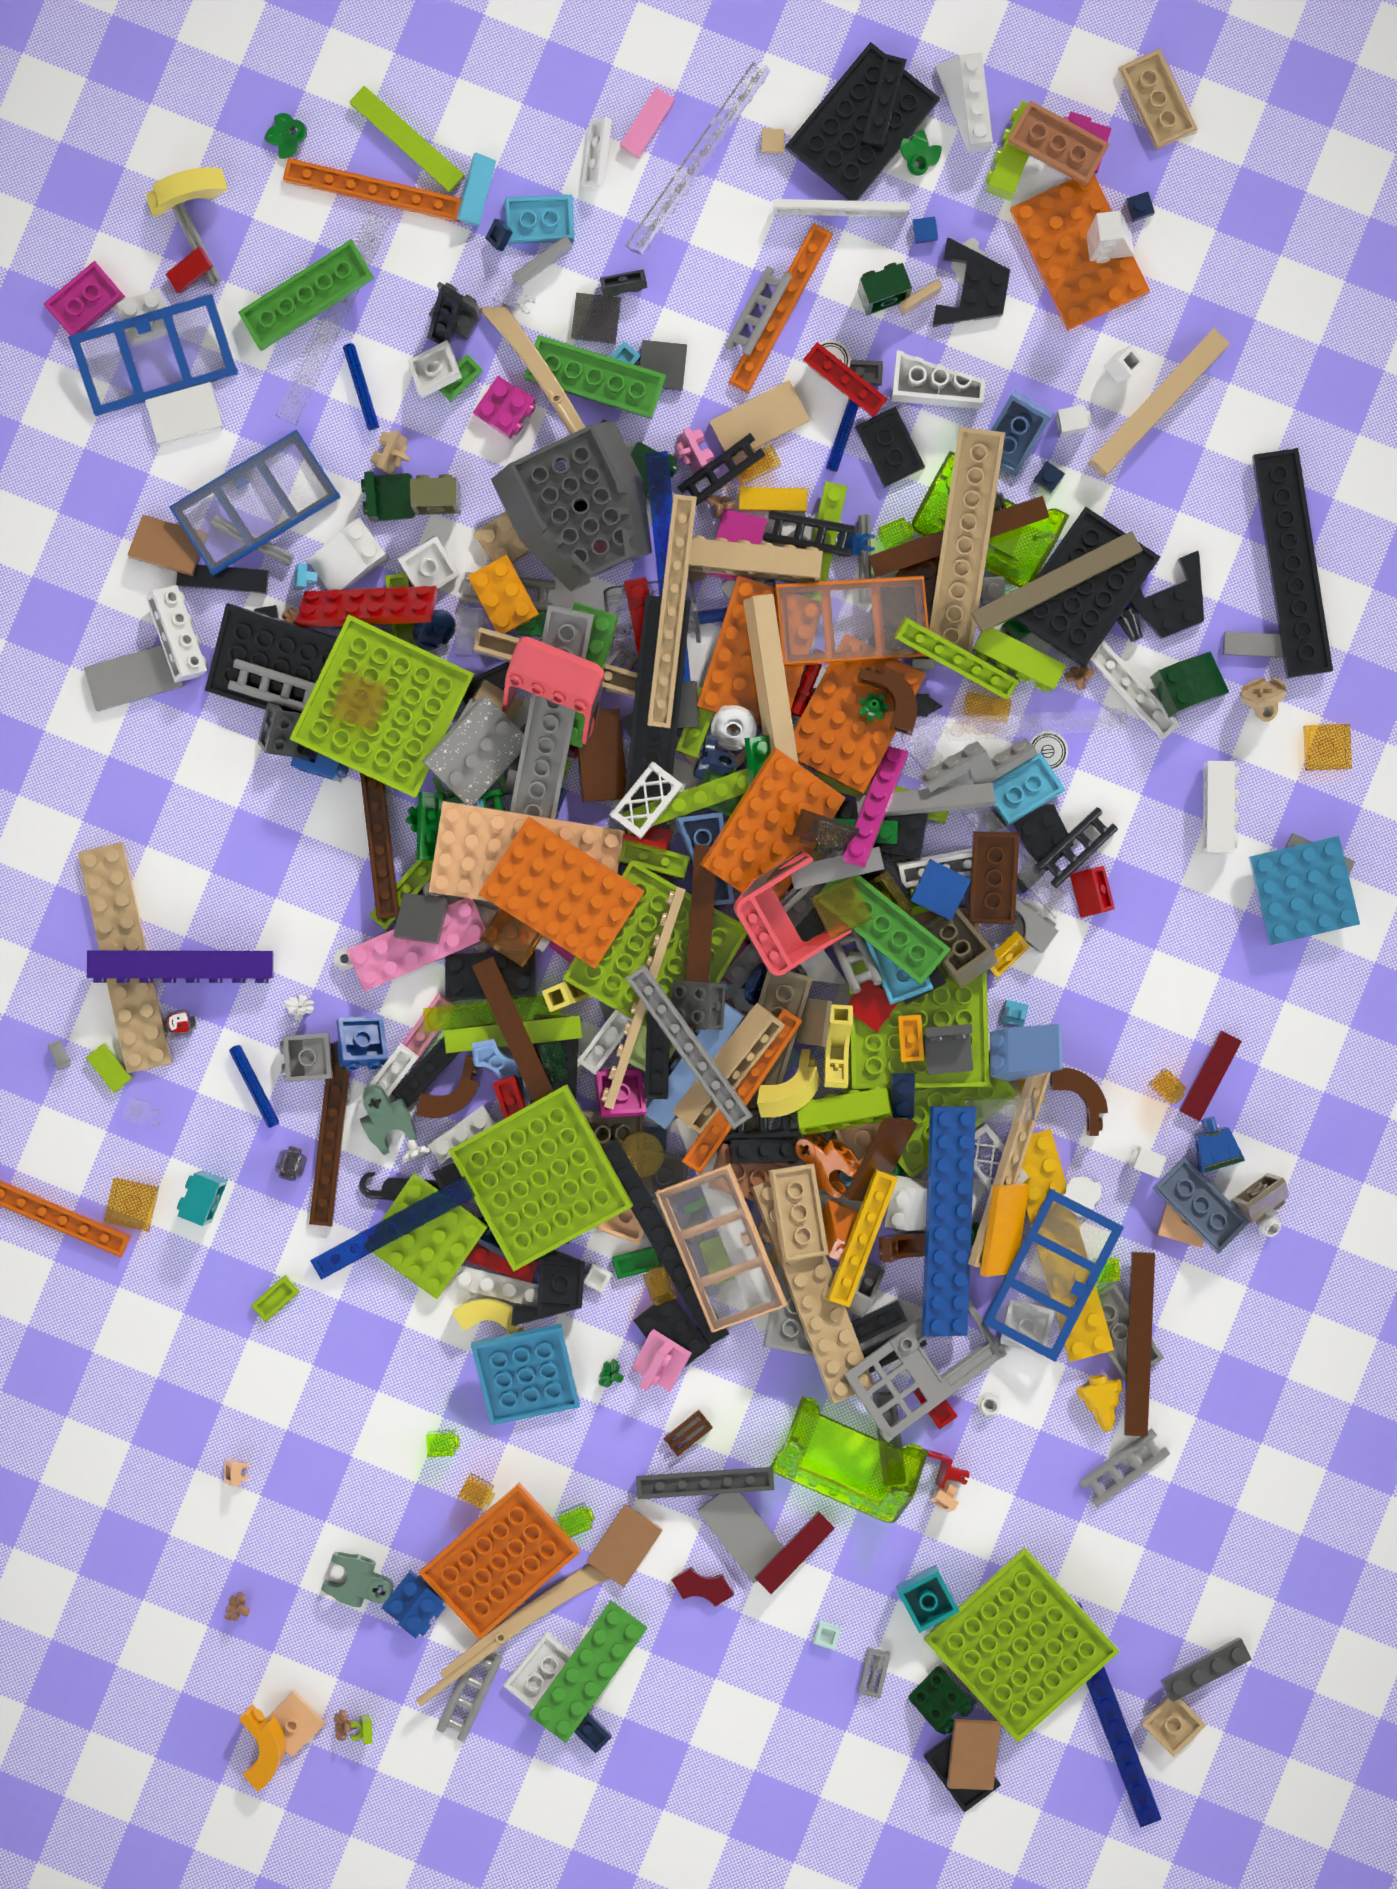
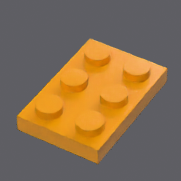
M507 554L467 576L496 632L507 634L539 616L532 599Z

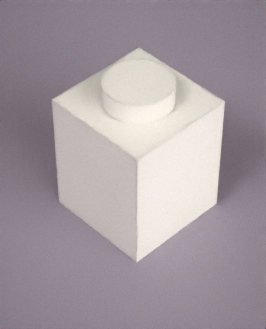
M1130 345L1117 351L1106 362L1104 367L1114 380L1119 383L1132 377L1145 361L1135 348Z
M1085 405L1060 409L1055 414L1059 437L1086 432L1089 424H1091V415L1089 411H1086Z
M1138 1146L1136 1150H1132L1129 1162H1131V1168L1159 1178L1167 1157Z

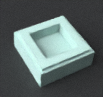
M819 1620L813 1644L835 1651L842 1628Z

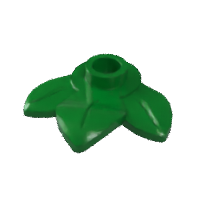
M279 113L274 116L276 125L267 130L264 140L271 145L278 146L279 159H286L294 155L298 149V144L306 139L307 128L303 122L294 120L291 115ZM297 128V133L293 135L294 129Z
M922 129L916 132L911 140L903 138L900 151L903 158L907 161L909 172L912 175L920 176L927 171L929 166L937 164L941 156L942 146H929L926 133ZM915 160L919 163L918 168L915 166Z

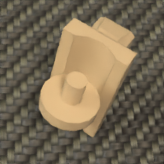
M393 429L391 433L383 431L379 438V443L385 446L383 453L375 451L370 461L385 474H393L395 468L400 467L402 461L409 462L410 457L405 454L408 448L405 444L408 439Z

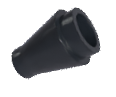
M1133 607L1125 609L1118 618L1117 623L1128 636L1130 642H1134L1143 637L1138 613L1134 611Z

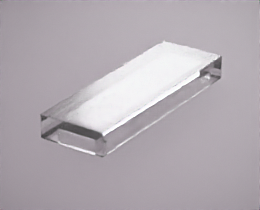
M1033 1098L965 1100V1106L976 1107L975 1123L1035 1121Z

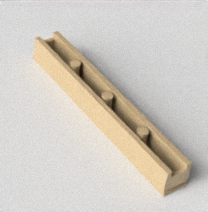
M1215 327L1089 460L1087 464L1091 465L1103 478L1114 469L1230 345L1216 331Z
M773 594L751 596V598L743 600L763 735H768L770 753L773 748H777L798 763Z
M480 627L477 630L472 652L510 662L519 638ZM606 664L602 689L635 699L637 673Z

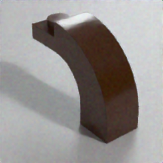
M886 666L882 675L878 674L879 671L873 668H860L857 682L885 691L894 702L895 712L890 724V730L912 736L917 718V701L908 681L901 674Z
M467 1055L465 1057L460 1083L453 1092L448 1095L420 1093L416 1116L426 1118L450 1116L465 1108L472 1101L481 1081L472 1079L473 1076H477L479 1069L473 1063V1056Z
M1063 1067L1061 1070L1051 1072L1050 1090H1068L1078 1094L1086 1106V1135L1099 1136V1131L1103 1130V1119L1099 1117V1113H1108L1107 1101L1099 1085L1091 1077L1075 1069Z
M925 1231L897 1233L878 1237L879 1256L883 1262H893L901 1258L922 1257L925 1255Z

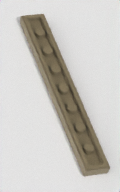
M1130 531L973 611L971 615L982 634L1130 559L1143 550L1133 532Z

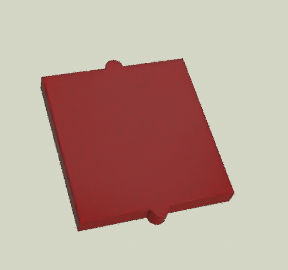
M868 980L863 982L860 986L861 991L853 994L854 996L847 1005L853 1006V1015L877 1032L885 1020L890 1019V1014L898 1003L890 1005L885 991Z

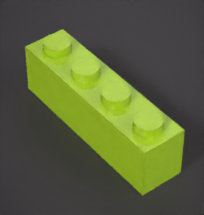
M1021 101L1019 108L1014 107L1010 117V121H1013L1011 129H1005L1001 140L1005 144L1002 150L997 149L993 160L997 164L994 171L989 170L984 182L988 184L986 192L1011 201L1029 157V154L1007 143L1028 105L1024 101Z
M994 628L982 634L980 632L972 650L975 656L986 662L988 660L994 663L995 667L1004 672L1008 670L1016 674V679L1025 683L1030 681L1036 684L1035 688L1044 693L1055 690L1067 666Z
M881 1086L871 1087L868 1091L852 1090L844 1095L828 1094L821 1099L812 1098L805 1106L797 1110L799 1129L803 1136L881 1123L884 1118H893L888 1090Z

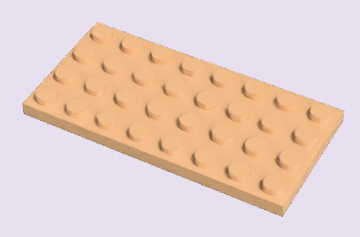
M443 801L429 892L488 901L480 896L479 892L528 816L616 873H618V859L621 854L624 830Z

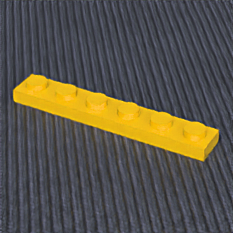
M877 1169L874 1170L828 1292L827 1299L829 1301L850 1307L898 1177Z

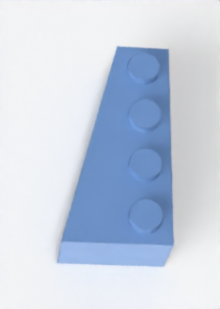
M722 812L680 817L674 820L686 852L690 856L692 867L694 865L695 844L712 846L724 827ZM716 876L714 906L733 904L732 886Z

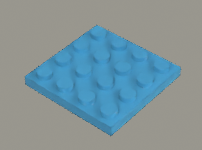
M1339 836L1248 857L1269 945L1360 925Z
M561 1323L471 1342V1349L491 1426L580 1407Z

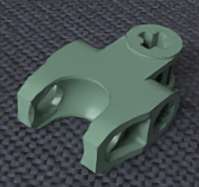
M377 1084L367 1086L363 1091L362 1097L364 1100L363 1105L368 1115L360 1118V1122L369 1140L383 1155L390 1153L385 1136L392 1130H401L407 1135L409 1140H416L417 1134L412 1124L410 1112L404 1101L400 1098L391 1103L381 1086Z
M337 1551L333 1553L331 1561L346 1570L347 1580L343 1583L324 1581L321 1587L323 1592L341 1603L357 1608L362 1606L364 1599L375 1603H383L392 1594L394 1588L392 1580L387 1576L374 1572L376 1566L374 1560L359 1554ZM379 1585L383 1586V1588H382L383 1593H382V1594L378 1592V1591H379V1588H378Z

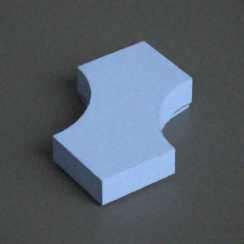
M494 1039L472 1043L473 1063L476 1067L492 1069L497 1074L498 1080L515 1075L516 1077L521 1076L512 1054L499 1050Z

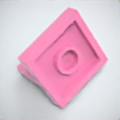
M653 1329L649 1333L632 1366V1369L644 1375L639 1387L647 1391L652 1385L657 1386L658 1384L670 1392L674 1388L692 1353Z

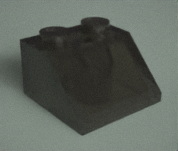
M801 809L792 835L800 837V843L812 846L814 842L820 844L818 849L831 853L833 849L841 852L858 834L860 829Z

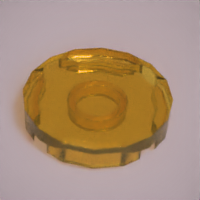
M635 1132L628 1135L622 1141L621 1146L640 1178L651 1176L661 1168L664 1160V1149L661 1142L654 1135L646 1132Z

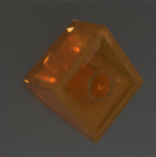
M499 908L479 940L523 967L543 935Z

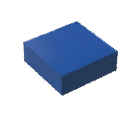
M935 216L913 219L915 244L938 241Z

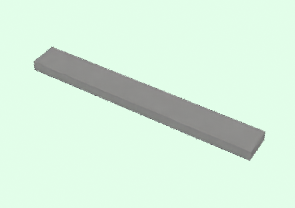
M643 965L626 977L628 983L733 1130L753 1116L646 965Z

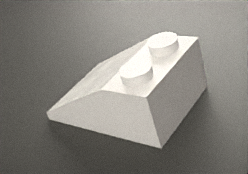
M359 517L340 530L307 561L314 571L318 573L319 578L328 590H346L389 558Z
M894 1175L898 1177V1180L884 1214L885 1227L905 1231L925 1230L927 1180Z

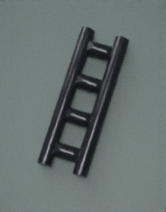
M749 433L704 468L677 486L682 494L688 490L691 496L697 497V506L766 454L761 448L754 451L750 444L755 439ZM743 450L747 458L736 465L732 457ZM722 464H725L729 471L718 479L713 471ZM706 477L711 485L699 492L695 484Z
M773 510L769 511L768 518L775 520L772 533H764L763 541L793 545L803 549L815 547L824 553L851 557L852 548L845 546L848 534L856 535L857 526ZM784 522L796 524L794 537L781 535ZM805 526L818 528L815 541L802 539ZM827 530L839 532L837 545L824 543Z
M1096 807L1035 865L1036 869L1040 872L1047 868L1055 878L1051 881V885L1054 888H1058L1118 831V827L1112 823L1107 828L1098 818L1103 813L1100 808ZM1091 824L1100 833L1093 842L1083 833ZM1075 839L1086 848L1078 856L1068 847ZM1060 853L1070 862L1062 871L1053 862Z
M748 1108L753 1115L752 1117H759V1130L746 1131L744 1122L736 1128V1132H729L723 1142L730 1140L799 1137L798 1128H791L790 1115L797 1114V1111L781 1116L782 1129L768 1130V1117L761 1118L758 1108Z

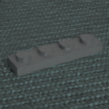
M1238 1637L1160 1681L1170 1701L1175 1702L1247 1663L1252 1658L1242 1638Z

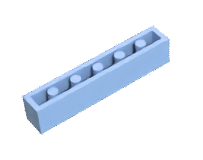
M725 1002L723 1030L696 1029L695 1031L698 1033V1040L712 1059L746 1017L727 1002ZM677 1058L670 1067L672 1073L668 1080V1099H648L646 1101V1116L664 1129L671 1125L676 1117L672 1111L697 1080L683 1058L681 1060Z

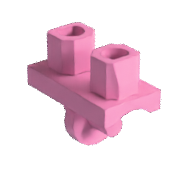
M689 427L684 429L683 433L677 437L679 443L675 446L678 453L674 456L677 458V461L683 460L685 466L690 464L694 474L714 459V455L709 448L701 451L698 444L703 443L705 440L701 429L691 431Z

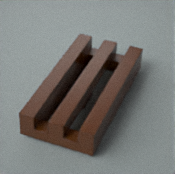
M698 1409L663 1437V1439L678 1457L708 1433L713 1426ZM698 1416L700 1417V1421H698L695 1425L688 1429L674 1442L671 1440L673 1436H675L678 1432H680ZM703 1424L706 1425L705 1428H703L700 1432H698L695 1436L688 1440L679 1449L677 1448V1445L686 1439L700 1426H702Z

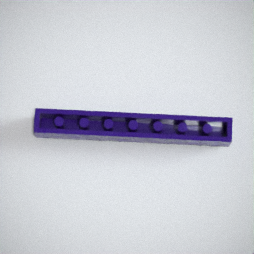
M87 950L86 978L93 979V983H107V979H116V983H130V979H139V983H153V979H163L162 983H176L177 979H186V983H200V979H209V983H223V979H232V983H246V979H255V983H269V979H274V951Z

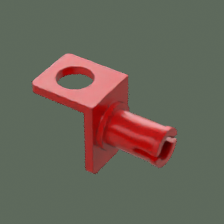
M923 1448L922 1452L927 1456L942 1460L935 1480V1484L939 1488L944 1489L947 1480L963 1485L967 1484L968 1480L965 1477L969 1478L970 1473L968 1470L952 1467L953 1460L946 1454Z

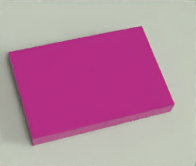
M94 260L43 305L71 336L88 329L113 308L117 302H120L125 295Z
M725 509L722 513L716 538H725L728 542L746 540L751 542V544L760 545L763 541L768 519ZM707 573L710 576L735 582L737 578L735 575ZM742 576L751 580L753 579V577Z

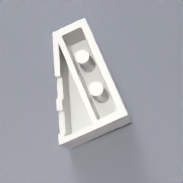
M1120 211L1097 213L1086 234L1089 260L1096 261V263H1106L1113 258L1134 256L1131 228H1128V223L1125 222Z

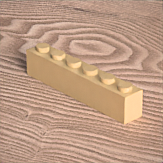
M695 535L692 536L688 571L794 582H820L823 551H819L815 547L797 549L793 545L777 547L768 542H762L760 545L751 544V542L746 540H738L737 542H728L725 538L708 540L703 536Z
M758 1003L749 1011L745 1019L713 1058V1061L734 1090L785 1026L770 1011ZM697 1079L672 1112L688 1127L701 1134L719 1109Z

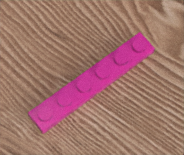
M891 746L888 747L875 773L844 853L843 862L866 867L908 758V751Z

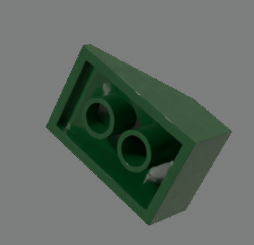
M1211 651L1162 668L1150 677L1169 718L1229 693Z

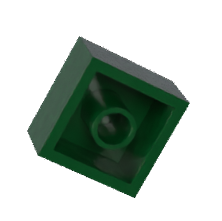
M890 263L883 267L884 270L878 272L871 270L862 275L857 292L866 316L899 305L901 301L910 296L912 286L903 263Z

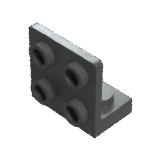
M441 282L437 284L438 291L444 285ZM448 282L445 283V286L451 288L456 292L458 291V289L454 287L452 284ZM465 294L454 332L468 340L482 317L476 304L477 301L470 295ZM435 304L428 314L430 318L433 316Z
M268 701L258 739V745L264 753L300 758V755L309 757L310 749L290 740V736L301 713L283 711L278 704Z
M674 980L672 983L671 1002L690 1028L723 1030L726 984Z
M972 1024L923 1029L927 1074L973 1070L970 1039Z

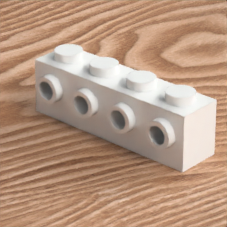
M178 585L152 590L145 598L175 683L200 677L207 671V662L201 654L199 638L194 634L192 618L186 611L183 593L179 591Z
M1206 761L1203 763V853L1230 854L1234 853L1235 848L1238 847V835H1235V826L1238 825V812H1235V803H1238L1239 792L1238 789H1235V780H1238L1239 768L1235 767V761Z
M972 848L897 862L898 878L908 890L911 888L915 889L929 859L963 876H970Z

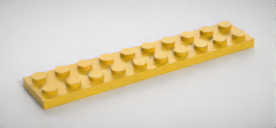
M1051 1129L1031 1135L1022 1163V1169L1029 1177L1023 1183L1030 1185L1026 1206L1030 1226L1050 1188L1055 1189L1061 1194L1066 1193L1067 1183ZM1053 1201L1038 1233L1088 1259L1076 1214ZM1035 1243L1051 1298L1073 1308L1078 1297L1070 1293L1072 1286L1076 1280L1085 1284L1091 1271ZM1096 1284L1064 1345L1069 1362L1114 1350ZM1055 1311L1061 1331L1068 1317Z

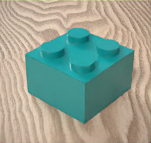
M204 1170L194 1173L193 1176L190 1175L185 1184V1188L188 1189L186 1195L181 1197L176 1209L179 1210L177 1217L200 1226L212 1223L228 1180Z
M936 1565L896 1585L897 1592L919 1633L960 1612Z

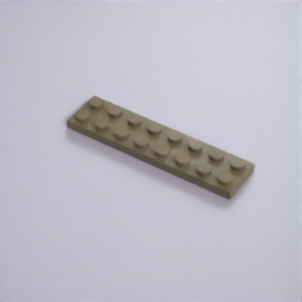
M767 970L758 1004L770 1011L775 1017L784 1008L801 1019L813 977L794 971H788L783 975L776 976ZM798 1029L761 1085L782 1084ZM759 1088L747 1104V1108H758ZM751 1117L745 1121L746 1131L759 1130V1117ZM768 1117V1129H769V1126H770V1122H771L772 1117ZM731 1128L729 1132H736V1128L734 1130Z

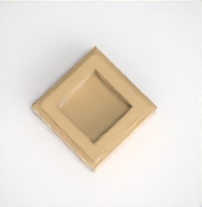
M762 128L761 153H784V129Z

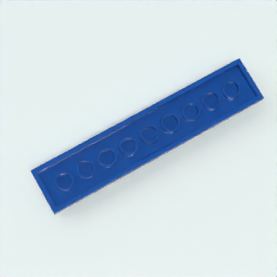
M930 1106L922 1336L968 1335L970 1265L968 1261L971 1255L976 1107Z

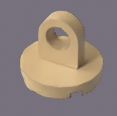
M1265 678L1252 680L1242 687V692H1240L1241 702L1248 707H1253L1254 714L1258 719L1263 722H1269L1278 713V702L1282 701L1286 696V684L1277 678H1271V681H1265ZM1270 706L1269 711L1263 714L1264 708Z

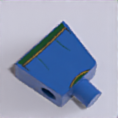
M1214 1116L1201 1120L1204 1133L1194 1136L1198 1170L1201 1173L1245 1161L1229 1127L1218 1128Z

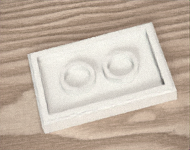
M211 382L145 400L158 445L224 427Z
M546 1631L504 1682L503 1686L530 1709H533L573 1652Z

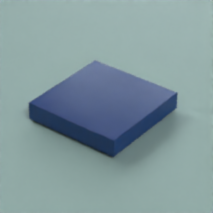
M929 859L909 901L951 921L971 879Z

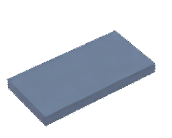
M1185 1156L1152 1187L1217 1254L1250 1223Z

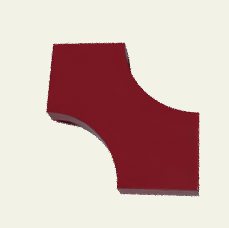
M690 1566L671 1578L683 1600L693 1596L703 1597L716 1607L734 1595L723 1574L706 1577L698 1574Z

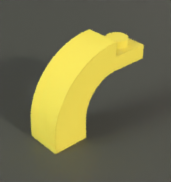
M202 167L181 171L160 179L152 184L154 189L146 194L152 216L160 217L179 203L198 198L215 199L228 190L221 168Z
M568 982L560 983L542 991L550 1012L592 997Z
M835 1004L831 1006L827 1045L824 1047V1087L846 1089L848 1087V1057L853 1026V1006Z
M801 1049L798 1070L790 1080L778 1085H760L757 1105L761 1118L788 1115L805 1106L814 1097L820 1085L816 1058H812L810 1049Z
M482 1297L472 1299L452 1311L463 1331L478 1322L486 1320L501 1324L509 1334L526 1331L523 1326L520 1328L518 1325L511 1326L513 1306L497 1298Z

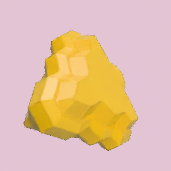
M1105 1374L1091 1376L1088 1378L1089 1384L1076 1388L1079 1399L1085 1402L1088 1410L1094 1412L1095 1420L1104 1432L1111 1431L1115 1422L1114 1409L1119 1404V1394L1122 1392L1121 1379L1107 1380V1375Z

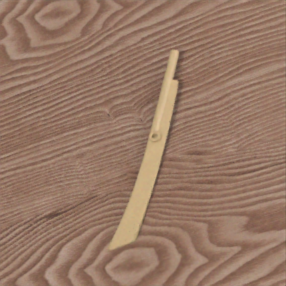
M506 306L481 307L479 309L480 312L508 341L532 373L569 434L585 428L556 377Z
M590 1564L575 1571L503 1621L440 1672L443 1679L416 1699L418 1705L422 1707L527 1626L569 1599L610 1579V1577Z

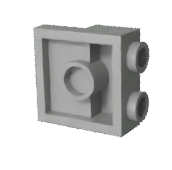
M330 1033L283 1036V1041H280L281 1055L284 1054L285 1063L282 1064L281 1071L282 1076L286 1077V1082L333 1078Z

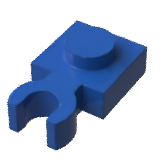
M856 532V535L848 534L845 547L852 548L851 556H860L861 550L872 552L875 550V547L868 546L867 541L875 538V535H861V532Z

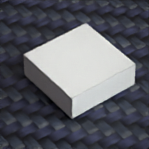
M593 1263L584 1279V1285L603 1294L613 1273Z

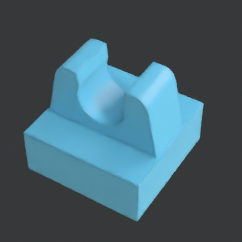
M298 563L295 566L294 589L303 590L306 588V584H315L318 573L307 571L308 564Z
M1005 1000L1001 1022L1024 1027L1029 1005Z

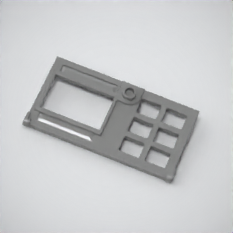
M970 1300L968 1313L985 1337L986 1342L943 1374L939 1375L920 1346V1343L928 1338L922 1336V1317L843 1374L880 1429V1433L887 1443L992 1364L1007 1355L989 1328L982 1323L983 1319ZM894 1350L901 1364L886 1374L879 1361ZM873 1366L881 1379L865 1390L858 1376ZM906 1369L914 1382L898 1393L891 1380ZM883 1385H886L893 1398L877 1408L870 1395ZM919 1388L926 1401L911 1412L903 1398ZM898 1403L905 1417L890 1427L882 1414Z

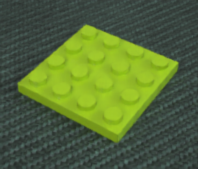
M414 1173L364 1247L432 1297L438 1299L489 1226Z

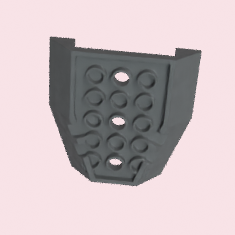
M614 421L589 425L509 463L491 479L520 541L570 592L590 583V578L628 560L634 562L652 553L644 482ZM558 460H564L568 465L565 470L558 471L554 467L555 463ZM584 501L587 503V509L583 512H578L574 509L575 503ZM602 541L607 544L605 552L598 553L594 550V545L597 542Z

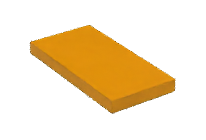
M1019 1183L993 1186L980 1275L990 1277L1007 1274L1021 1245L1030 1185Z

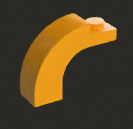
M251 1704L238 1719L254 1736L259 1746V1757L243 1773V1776L258 1792L269 1783L281 1766L286 1746L283 1730L275 1716H272L267 1721L262 1711Z

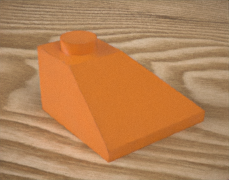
M828 1198L822 1210L829 1252L827 1256L840 1262L859 1211Z

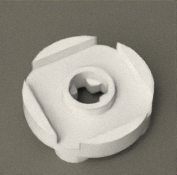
M736 705L722 706L714 715L711 724V734L717 737L718 744L728 750L743 749L745 746L744 738L755 737L757 732V722L754 713ZM736 724L738 727H740V729H736V732H732L731 728L728 726Z

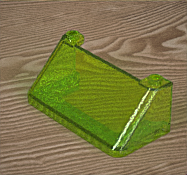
M949 451L912 520L914 531L922 536L944 530L955 453ZM996 493L993 512L1016 504ZM1051 508L1048 509L1049 518L989 538L985 570L996 576H1004L1005 581L1019 588L1034 581L1055 546L1069 518V514L1060 509Z
M802 1396L770 1467H773V1472L778 1476L880 1521L895 1523L915 1496L929 1451L922 1449L917 1444L906 1445L902 1450L820 1414V1406L813 1398Z

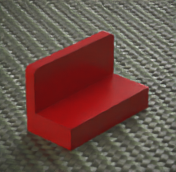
M651 827L643 838L640 839L634 833L628 834L626 829L622 839L623 841L626 840L667 851L673 830Z
M1104 866L1079 871L1070 876L1081 918L1115 910Z

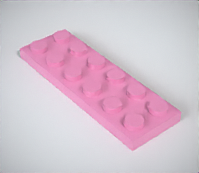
M464 898L448 905L439 944L395 938L393 936L395 929L346 951L363 990L366 992L485 940L490 935L474 899Z

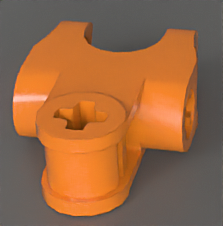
M818 1133L806 1135L805 1138L798 1140L795 1144L796 1155L806 1164L814 1163L818 1188L838 1199L844 1196L848 1189L839 1178L838 1170L854 1178L861 1163L854 1156L853 1152L841 1141L830 1139L827 1142Z

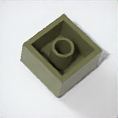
M441 474L439 478H429V475H417L416 479H410L411 508L416 515L461 514L460 485L456 477H452L450 474Z

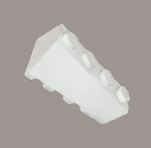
M982 52L961 54L936 65V73L941 80V86L944 93H946L951 112L956 119L957 127L967 153L990 151L993 138Z
M897 350L891 401L970 409L982 408L986 380L960 371L945 368L946 366L936 365L920 357H913Z

